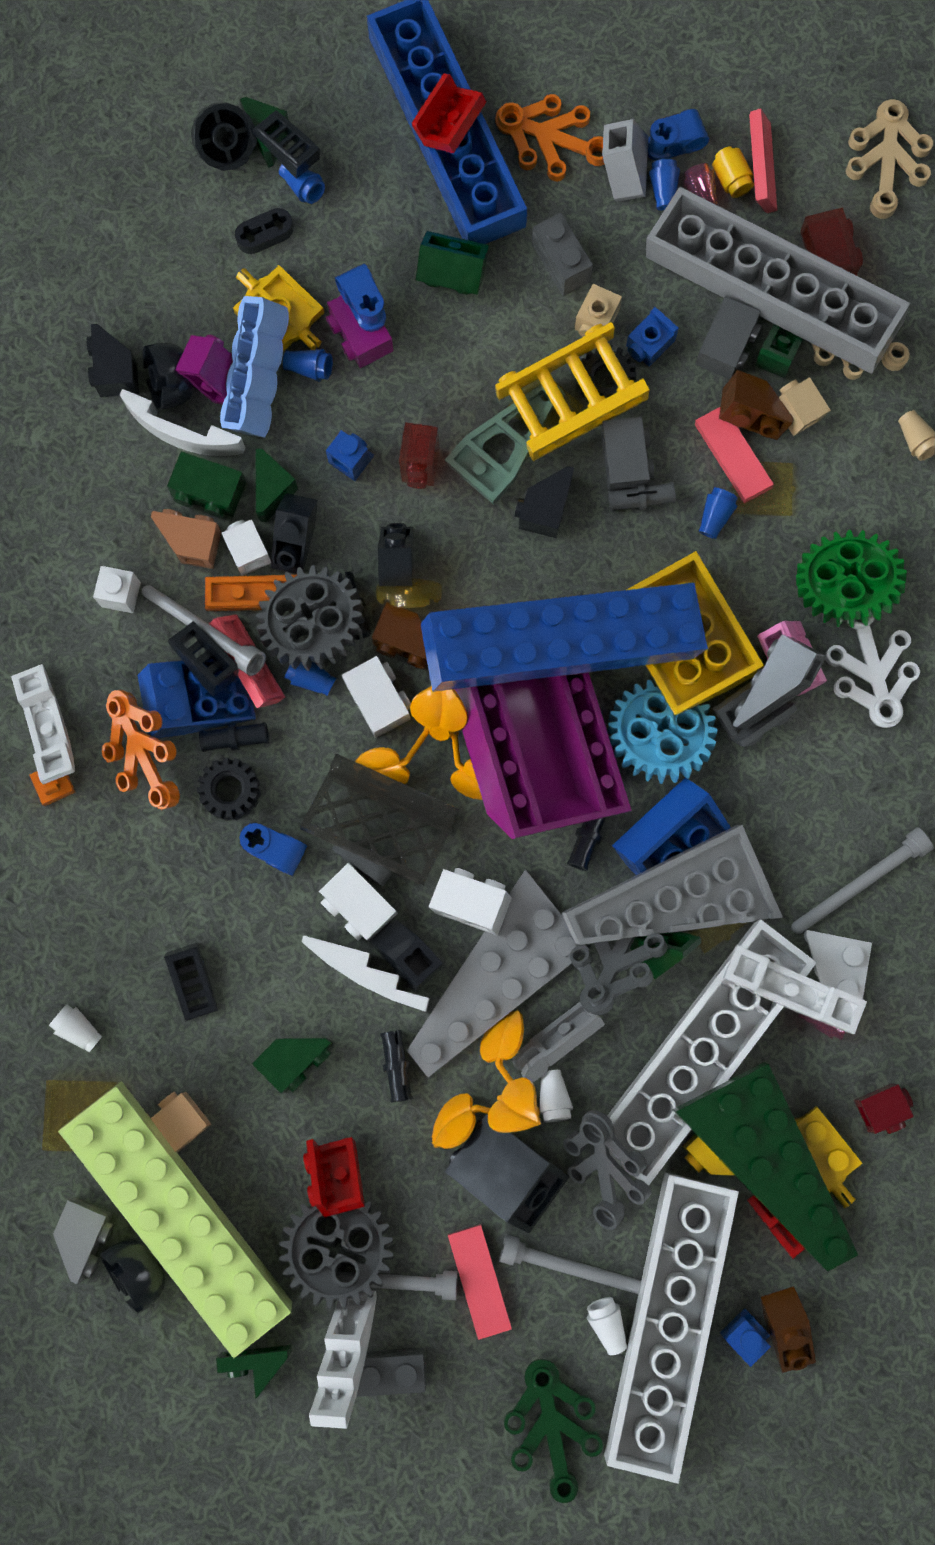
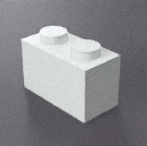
M375 656L342 674L344 683L375 738L410 720L408 710L411 703L405 692L402 690L398 693L392 684L396 677L388 662L381 664L378 657Z
M349 863L319 891L325 897L320 903L334 917L340 913L348 921L344 927L357 941L364 937L370 942L398 914Z
M455 868L454 872L443 869L429 908L435 914L498 936L512 897L504 890L506 886L491 879H486L485 883L473 879L474 874L460 868Z

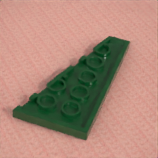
M763 1062L672 1109L735 1177L770 1211L777 1221L795 1237L798 1243L823 1269L830 1271L858 1256L768 1063Z

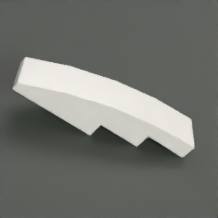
M303 935V944L328 965L357 984L392 1001L427 1012L430 998L398 990L401 977L369 968L372 957L370 953Z
M372 1291V1298L364 1292L359 1294L361 1305L359 1306L352 1298L348 1299L346 1310H343L339 1301L336 1305L324 1338L326 1352L317 1374L319 1388L309 1413L311 1426L347 1429L368 1349L377 1299L376 1291Z

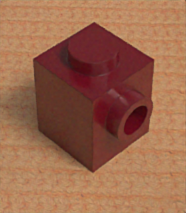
M888 1084L854 1100L862 1120L870 1133L877 1134L886 1130L887 1134L894 1133L907 1126L905 1121L914 1117L910 1109L914 1107L911 1096L905 1088H900L899 1084Z

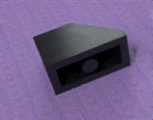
M567 466L527 489L525 499H518L514 517L519 518V529L557 538L573 479L574 467Z

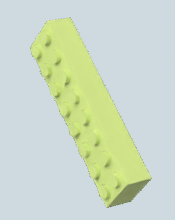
M122 1081L58 1131L233 1358L291 1313V1299L179 1154L173 1150Z

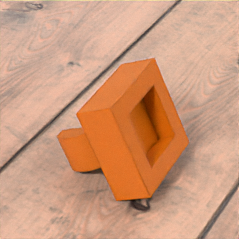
M37 771L29 774L39 799L44 806L75 793L68 775L42 785Z

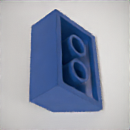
M685 777L612 846L635 875H638L731 827L710 794Z

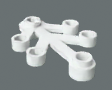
M870 616L868 626L857 621L854 626L865 664L847 654L846 650L840 645L831 646L825 654L827 656L825 660L829 665L833 667L842 666L871 684L874 696L855 686V682L850 677H841L834 684V692L840 698L849 697L868 708L869 716L877 726L890 728L898 724L902 719L903 706L900 701L909 685L919 677L920 669L914 662L904 663L898 669L899 679L891 691L888 692L885 679L901 652L906 650L911 644V637L903 630L894 632L889 638V647L880 661L870 624L875 618ZM896 636H901L905 639L904 646H898L895 643ZM831 651H838L841 654V660H833L830 656ZM904 668H911L914 671V677H906L903 672ZM841 682L849 684L850 691L848 693L840 690L839 684ZM882 706L890 709V717L881 715L880 708Z

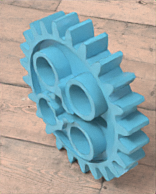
M647 680L644 690L640 685L635 684L633 694L625 690L622 696L623 701H615V711L610 712L609 721L612 723H608L607 733L611 734L609 738L611 746H617L614 750L615 758L624 756L622 767L625 768L631 764L635 766L633 776L644 771L646 772V781H649L654 774L658 776L659 783L663 784L665 776L669 775L671 780L676 783L680 772L688 779L692 773V768L699 772L703 765L702 761H709L710 751H713L716 741L713 739L718 731L717 728L711 727L714 725L715 716H706L710 709L709 704L697 705L675 716L658 687H654L651 680ZM657 707L660 710H662V712L655 713L652 712L649 708ZM678 724H688L692 729H682ZM632 733H643L646 736V738H636L632 735ZM661 749H671L675 752V755H666Z

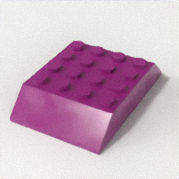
M589 672L454 689L467 711V723L462 728V732L486 813L511 839L632 811Z

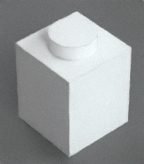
M252 519L246 522L244 520L234 522L228 526L226 531L222 532L242 576L271 563Z
M101 566L93 598L103 608L134 613L141 582L134 572Z

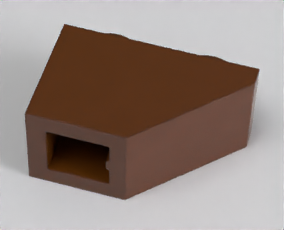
M737 370L723 387L719 414L720 420L774 440H778L793 423L792 415L766 380Z
M386 602L372 635V642L377 647L376 651L390 658H395L396 654L408 658L407 663L411 666L425 670L428 664L420 625L421 620L418 614Z
M794 1286L761 1296L765 1322L782 1373L791 1370H802L808 1365L816 1363L810 1322Z

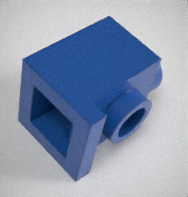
M654 307L650 314L628 335L626 343L628 353L637 362L643 361L650 367L675 342L679 328ZM649 333L654 339L647 338L646 334Z
M342 430L326 449L329 464L353 481L357 480L374 457V454L368 451V448H366L367 444L362 438L353 433L348 435Z
M745 1308L720 1332L723 1338L750 1367L771 1347L765 1341L770 1335Z

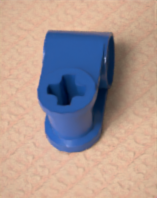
M688 109L679 114L654 121L650 128V137L648 138V157L657 161L673 158L685 153L690 154L704 148L710 138L698 110Z
M365 263L335 277L337 288L343 300L351 309L359 326L369 332L381 329L386 322L384 300Z
M258 823L245 826L239 837L241 846L249 854L291 876L294 875L307 848L306 844ZM260 831L261 837L265 840L263 845L256 844L254 848H251L252 843L248 840L251 834L256 836Z

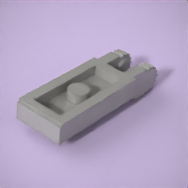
M579 1002L531 1038L530 1042L522 1047L512 1058V1063L518 1071H522L523 1078L535 1082L547 1073L549 1066L563 1058L605 1024L599 1015L588 1013L582 1007L581 1002Z

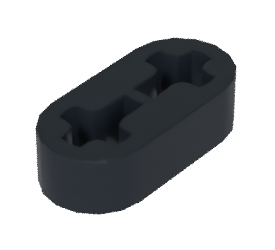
M275 208L242 222L235 230V238L239 249L246 254H255L287 240L294 230L292 217L288 211L282 208ZM279 220L283 223L284 228L278 230L274 226V221ZM250 232L254 236L255 241L249 243L245 234Z

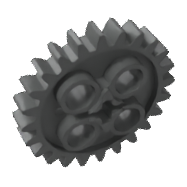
M314 565L311 566L309 574H304L301 567H298L297 576L294 578L286 572V582L281 583L276 579L274 580L277 588L275 592L265 590L269 601H259L258 603L264 611L256 614V618L261 623L256 629L260 636H262L260 638L264 647H268L267 650L272 657L277 656L282 665L289 660L291 667L295 670L300 662H302L306 671L310 670L312 662H316L318 667L323 669L324 660L327 658L332 664H336V653L346 657L347 652L344 646L346 644L356 646L352 635H362V630L358 624L365 622V618L360 612L364 609L361 600H358L360 595L357 589H352L353 586L348 578L343 580L340 572L337 571L331 576L328 567H324L320 574H318ZM324 594L319 600H312L316 595ZM295 609L292 614L283 616L287 610ZM331 620H338L334 626L326 627L327 623ZM309 635L304 642L296 643L301 636Z
M368 1201L365 1203V1207L324 1217L316 1206L309 1209L306 1205L301 1204V1210L304 1215L300 1218L291 1214L290 1218L295 1227L283 1228V1232L290 1237V1240L279 1242V1246L288 1251V1254L279 1257V1261L283 1264H290L282 1273L285 1278L296 1277L290 1284L291 1289L295 1290L302 1286L300 1298L303 1301L312 1294L314 1295L313 1306L317 1308L324 1299L329 1311H332L335 1301L340 1302L343 1310L347 1309L348 1299L351 1298L358 1306L361 1305L359 1294L363 1292L372 1298L373 1293L370 1288L372 1283L380 1287L384 1285L378 1276L379 1273H390V1268L383 1261L394 1258L392 1252L384 1250L385 1247L393 1244V1238L382 1237L390 1228L388 1223L377 1224L382 1218L381 1211L370 1215L372 1203ZM331 1219L337 1224L336 1229L331 1235L324 1236L318 1233V1226L323 1220ZM356 1232H365L369 1236V1241L363 1248H354L350 1244V1239ZM312 1237L330 1247H336L338 1243H341L343 1251L355 1256L364 1257L366 1262L361 1264L343 1254H337L335 1258H332L329 1249L309 1244L307 1240ZM311 1253H319L323 1256L321 1266L314 1270L307 1269L304 1265L306 1257ZM350 1265L356 1269L354 1279L347 1283L340 1282L337 1279L338 1270L342 1266Z

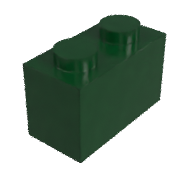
M426 231L420 244L415 280L424 282L430 287L442 286L454 289L460 294L468 295L472 293L478 295L484 278L489 245Z
M181 451L167 488L172 497H174L173 500L182 506L191 508L195 504L204 507V511L214 517L222 518L223 514L233 517L246 485V480L241 471Z

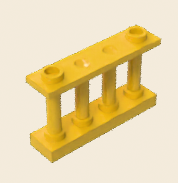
M612 322L604 326L597 324L586 331L584 337L518 373L516 371L506 373L498 380L499 383L495 385L498 399L501 400L510 395L527 425L531 435L529 437L530 440L526 444L533 461L602 425L603 421L611 420L648 400L650 389L645 380L641 379L637 382L629 380L608 341L614 338L615 327ZM597 348L618 386L616 389L617 393L608 398L600 396L579 358ZM565 364H568L589 402L588 408L578 414L570 410L550 374ZM538 379L560 417L559 424L549 430L547 427H542L521 389Z

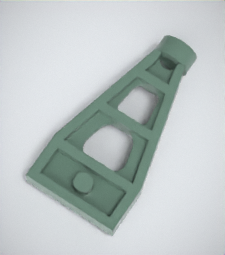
M540 384L525 396L542 427H544L554 406ZM558 386L560 392L562 393V395H563V397H564V396H565V393H564L563 390ZM514 403L466 435L444 459L445 464L493 505L514 483L529 456L526 442L530 440V431L526 435L521 436L508 425L510 420L519 413ZM501 433L506 434L515 443V448L509 460L504 464H499L483 451L484 443Z

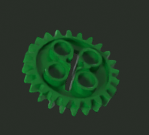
M848 530L846 537L841 538L836 531L834 532V540L829 541L823 536L821 537V547L812 543L810 545V553L802 554V563L797 564L796 586H798V597L803 598L804 608L812 606V616L823 613L824 623H827L833 617L836 618L837 627H840L844 620H848L850 627L854 628L856 620L859 619L865 626H868L870 616L880 621L882 610L891 614L893 603L900 604L901 594L905 593L907 570H904V559H898V549L889 550V540L878 544V534L873 535L870 539H866L864 530L859 533L858 537H853L852 531Z

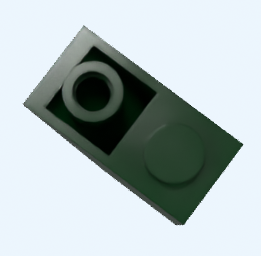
M329 1038L276 1039L252 1064L280 1093H285L288 1089L293 1093L306 1081L307 1077L304 1073L310 1066L314 1064L318 1068L332 1054L328 1048L333 1042Z

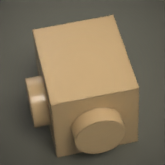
M592 284L576 316L575 330L584 337L586 331L597 324L604 326L610 322L614 323L620 311L622 296Z
M810 377L801 383H798L795 379L779 390L782 394L779 397L793 417V423L789 427L793 436L816 424L831 411Z

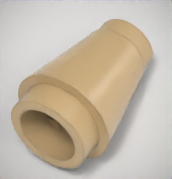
M915 410L901 416L898 422L901 425L911 455L917 456L920 461L935 455V431Z

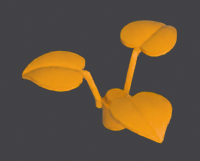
M430 686L413 698L410 706L411 714L418 723L425 727L405 758L400 759L398 753L391 748L379 747L361 754L353 765V770L369 783L384 789H397L408 782L410 772L405 765L409 764L428 734L438 741L452 738L455 767L459 770L452 773L450 781L454 788L466 797L483 800L471 759L467 760L465 764L460 759L458 736L459 731L467 723L468 715L461 698L454 689L432 692V686Z
M518 1010L510 1012L487 1030L480 1044L482 1059L488 1063L495 1061L497 1069L508 1083L502 1095L497 1096L498 1101L491 1108L481 1105L473 1106V1098L467 1093L451 1098L442 1107L435 1121L432 1134L433 1147L451 1149L465 1142L475 1127V1113L478 1112L488 1114L489 1126L494 1131L501 1133L518 1132L541 1125L534 1084L529 1079L523 1077L513 1080L503 1065V1060H509L517 1054L523 1041L524 1021L522 1014Z

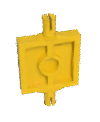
M280 265L268 276L256 280L246 268L241 269L242 274L240 271L238 272L236 279L248 289L245 296L263 297L288 308L289 322L282 339L283 351L299 339L310 350H316V347L319 348L322 341L310 331V327L325 313L324 308ZM241 301L233 307L234 313L237 316Z
M815 1106L804 1116L795 1118V1121L829 1193L832 1192L843 1208H847L850 1205L841 1193L845 1195L851 1204L856 1199L843 1185V1182L847 1175L863 1163L821 1110Z

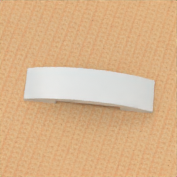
M124 389L120 393L130 413L144 428L175 447L210 456H233L243 454L245 451L242 438L211 425L207 436H203L156 417L158 412L151 400Z
M41 664L11 676L16 696L24 710L35 750L33 757L40 782L43 785L74 773L75 765L69 736L45 667Z
M738 945L735 946L723 976L729 982L765 999L851 1034H855L867 1001L838 988L829 987Z

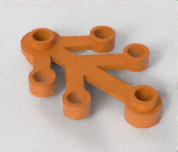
M549 94L542 101L523 108L516 103L504 104L496 113L495 124L501 133L511 135L519 153L518 164L522 169L532 170L537 164V153L529 148L524 133L535 136L548 165L547 175L552 181H561L566 176V164L560 160L553 144L586 156L587 161L591 165H605L603 156L596 157L592 155L596 151L602 153L603 137L596 136L587 142L560 131L573 125L578 128L587 126L590 121V110L586 106H576L571 112L538 123L530 119L542 114L553 117L560 113L561 99L557 95ZM553 102L557 104V107L548 108L546 105ZM579 113H582L586 116V118L580 120L577 119L575 116ZM514 118L516 122L508 123L506 119ZM525 156H531L533 160L531 162H525L522 160V158ZM559 167L562 169V172L556 174L551 169Z
M124 690L112 691L108 696L106 704L107 712L112 718L110 742L102 746V756L107 762L119 761L124 757L122 741L125 731L127 745L124 772H119L116 775L115 782L117 788L122 792L137 788V766L139 761L151 786L148 793L151 805L161 810L175 807L180 799L178 787L172 781H162L149 751L153 752L156 760L162 763L175 759L176 747L169 740L162 741L139 731L134 720L138 721L141 729L145 732L157 731L162 726L161 715L155 710L147 711L138 707L136 698L130 692Z

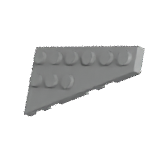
M736 825L562 912L574 942L578 945L649 936L653 933L679 932L734 923L783 918L743 825Z
M526 869L509 894L512 900L498 936L488 932L483 933L407 1049L408 1053L427 1077H430L572 963L569 957L572 949L577 946L588 948L585 944H575L564 917Z

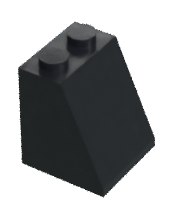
M486 1114L483 1119L475 1123V1127L464 1146L452 1154L449 1166L445 1172L504 1221L530 1233L570 1176L514 1133L494 1131L488 1124V1115Z

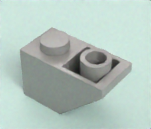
M634 119L604 125L602 156L614 200L624 201L646 197L648 135Z
M76 1197L67 1200L53 1235L70 1282L79 1284L86 1277L91 1278L100 1260L99 1257L95 1256L100 1243L104 1245L107 1243L114 1224L109 1223L113 1213Z

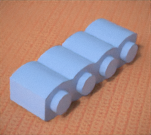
M244 296L238 310L237 322L239 330L233 340V363L227 375V396L222 405L220 420L222 428L245 435L265 437L269 431L272 419L270 405L274 400L277 390L276 372L282 361V339L288 327L289 312L287 307L263 297Z

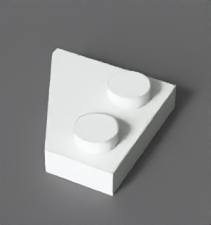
M805 930V941L808 943L812 959L817 962L814 966L816 976H818L819 982L863 999L872 943Z

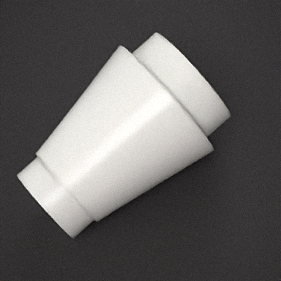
M68 1004L63 1007L49 1025L55 1030L53 1034L85 1049L87 1052H90L102 1037L77 1007L73 1009Z
M549 1070L540 1080V1114L543 1115L545 1123L571 1119L570 1111L573 1110V1106L561 1075V1070Z
M611 1297L594 1301L587 1307L589 1313L587 1320L607 1350L608 1355H616L625 1351L628 1346L620 1305L615 1304Z

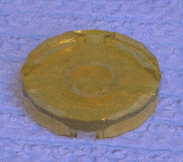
M413 579L412 586H379L378 584L376 586V599L381 604L385 603V599L390 600V605H393V607H424L430 604V599H434L436 603L442 599V585L425 579Z

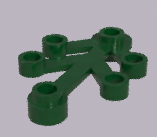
M537 1359L526 1368L524 1375L527 1386L526 1390L514 1409L508 1411L504 1417V1427L507 1432L513 1435L521 1433L525 1428V1416L539 1397L542 1412L521 1446L516 1447L512 1451L511 1463L517 1471H527L532 1465L533 1453L546 1434L554 1472L549 1482L550 1493L556 1501L569 1503L578 1494V1482L574 1474L567 1469L560 1431L580 1444L583 1452L589 1457L599 1455L603 1449L601 1437L596 1432L586 1431L556 1410L553 1395L574 1407L576 1416L582 1420H588L593 1417L595 1404L589 1396L580 1395L562 1383L558 1368L553 1362L547 1359ZM545 1372L548 1374L549 1380L546 1384L536 1382L535 1378L538 1373ZM586 1401L590 1403L591 1409L588 1413H580L578 1411V1405L581 1402ZM512 1416L519 1417L521 1425L517 1428L510 1427L508 1424L509 1418ZM590 1438L598 1441V1446L594 1450H589L585 1447L586 1441ZM519 1453L527 1454L529 1457L528 1462L523 1465L518 1464L515 1461L516 1455ZM563 1482L568 1483L571 1486L569 1493H559L557 1490L559 1484Z

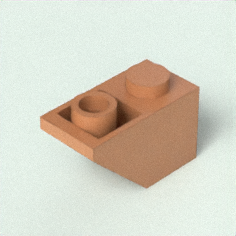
M163 509V512L152 511V520L181 563L210 569L214 568L221 537V530L217 522H214V519L204 515H195V518L184 517L182 513L171 509Z

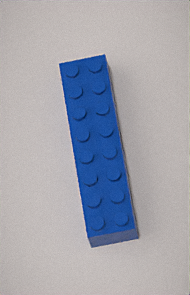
M405 0L367 15L368 34L371 44L462 239L487 244L526 228L527 207L482 112L479 113L454 153L424 146L412 126V121L444 73L451 75L457 87L471 90L429 0Z
M695 583L429 612L420 624L432 692L690 660L708 649Z

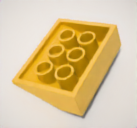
M697 551L626 589L632 590L695 583L708 649L694 659L646 665L675 716L733 689L754 677L757 671L764 667V664Z

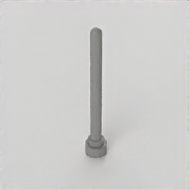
M145 585L142 588V595L184 624L189 625L194 621L221 649L235 657L237 667L249 676L257 674L264 666L266 655L255 646L239 645L153 586Z
M915 828L906 835V840L902 842V847L794 921L791 926L792 931L796 934L803 933L908 858L925 856L934 849L932 842L920 828Z
M508 1234L504 1237L503 1250L501 1249L499 1262L513 1266L514 1263L521 1264L524 1261L639 1294L641 1280L527 1248L525 1247L526 1243L520 1242L519 1237Z
M444 1270L443 1274H436V1277L379 1274L378 1276L384 1285L380 1287L372 1283L370 1288L430 1291L435 1292V1296H442V1300H456L458 1271ZM338 1271L337 1279L344 1283L350 1282L354 1279L356 1272ZM292 1276L290 1280L293 1281L296 1277Z

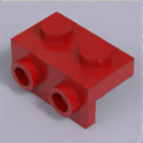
M444 73L412 121V126L424 146L454 153L487 101L482 92L457 87L451 75Z
M349 1137L323 1145H318L314 1139L307 1140L308 1153L303 1154V1161L307 1173L311 1176L312 1185L307 1187L311 1206H316L324 1217L365 1207L355 1140Z

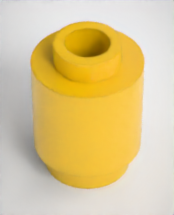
M725 147L715 155L712 167L724 191L730 193L732 198L741 197L754 187V175L740 148Z

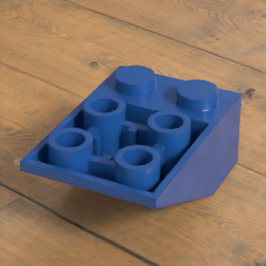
M210 659L204 666L208 668L214 663V660ZM183 661L149 663L137 675L143 708L147 711L155 710L159 712L162 718L161 728L157 731L148 732V735L155 738L180 736L256 719L253 701L238 676L217 695L212 696ZM220 669L218 672L214 674V676L217 677L220 673H222V670Z

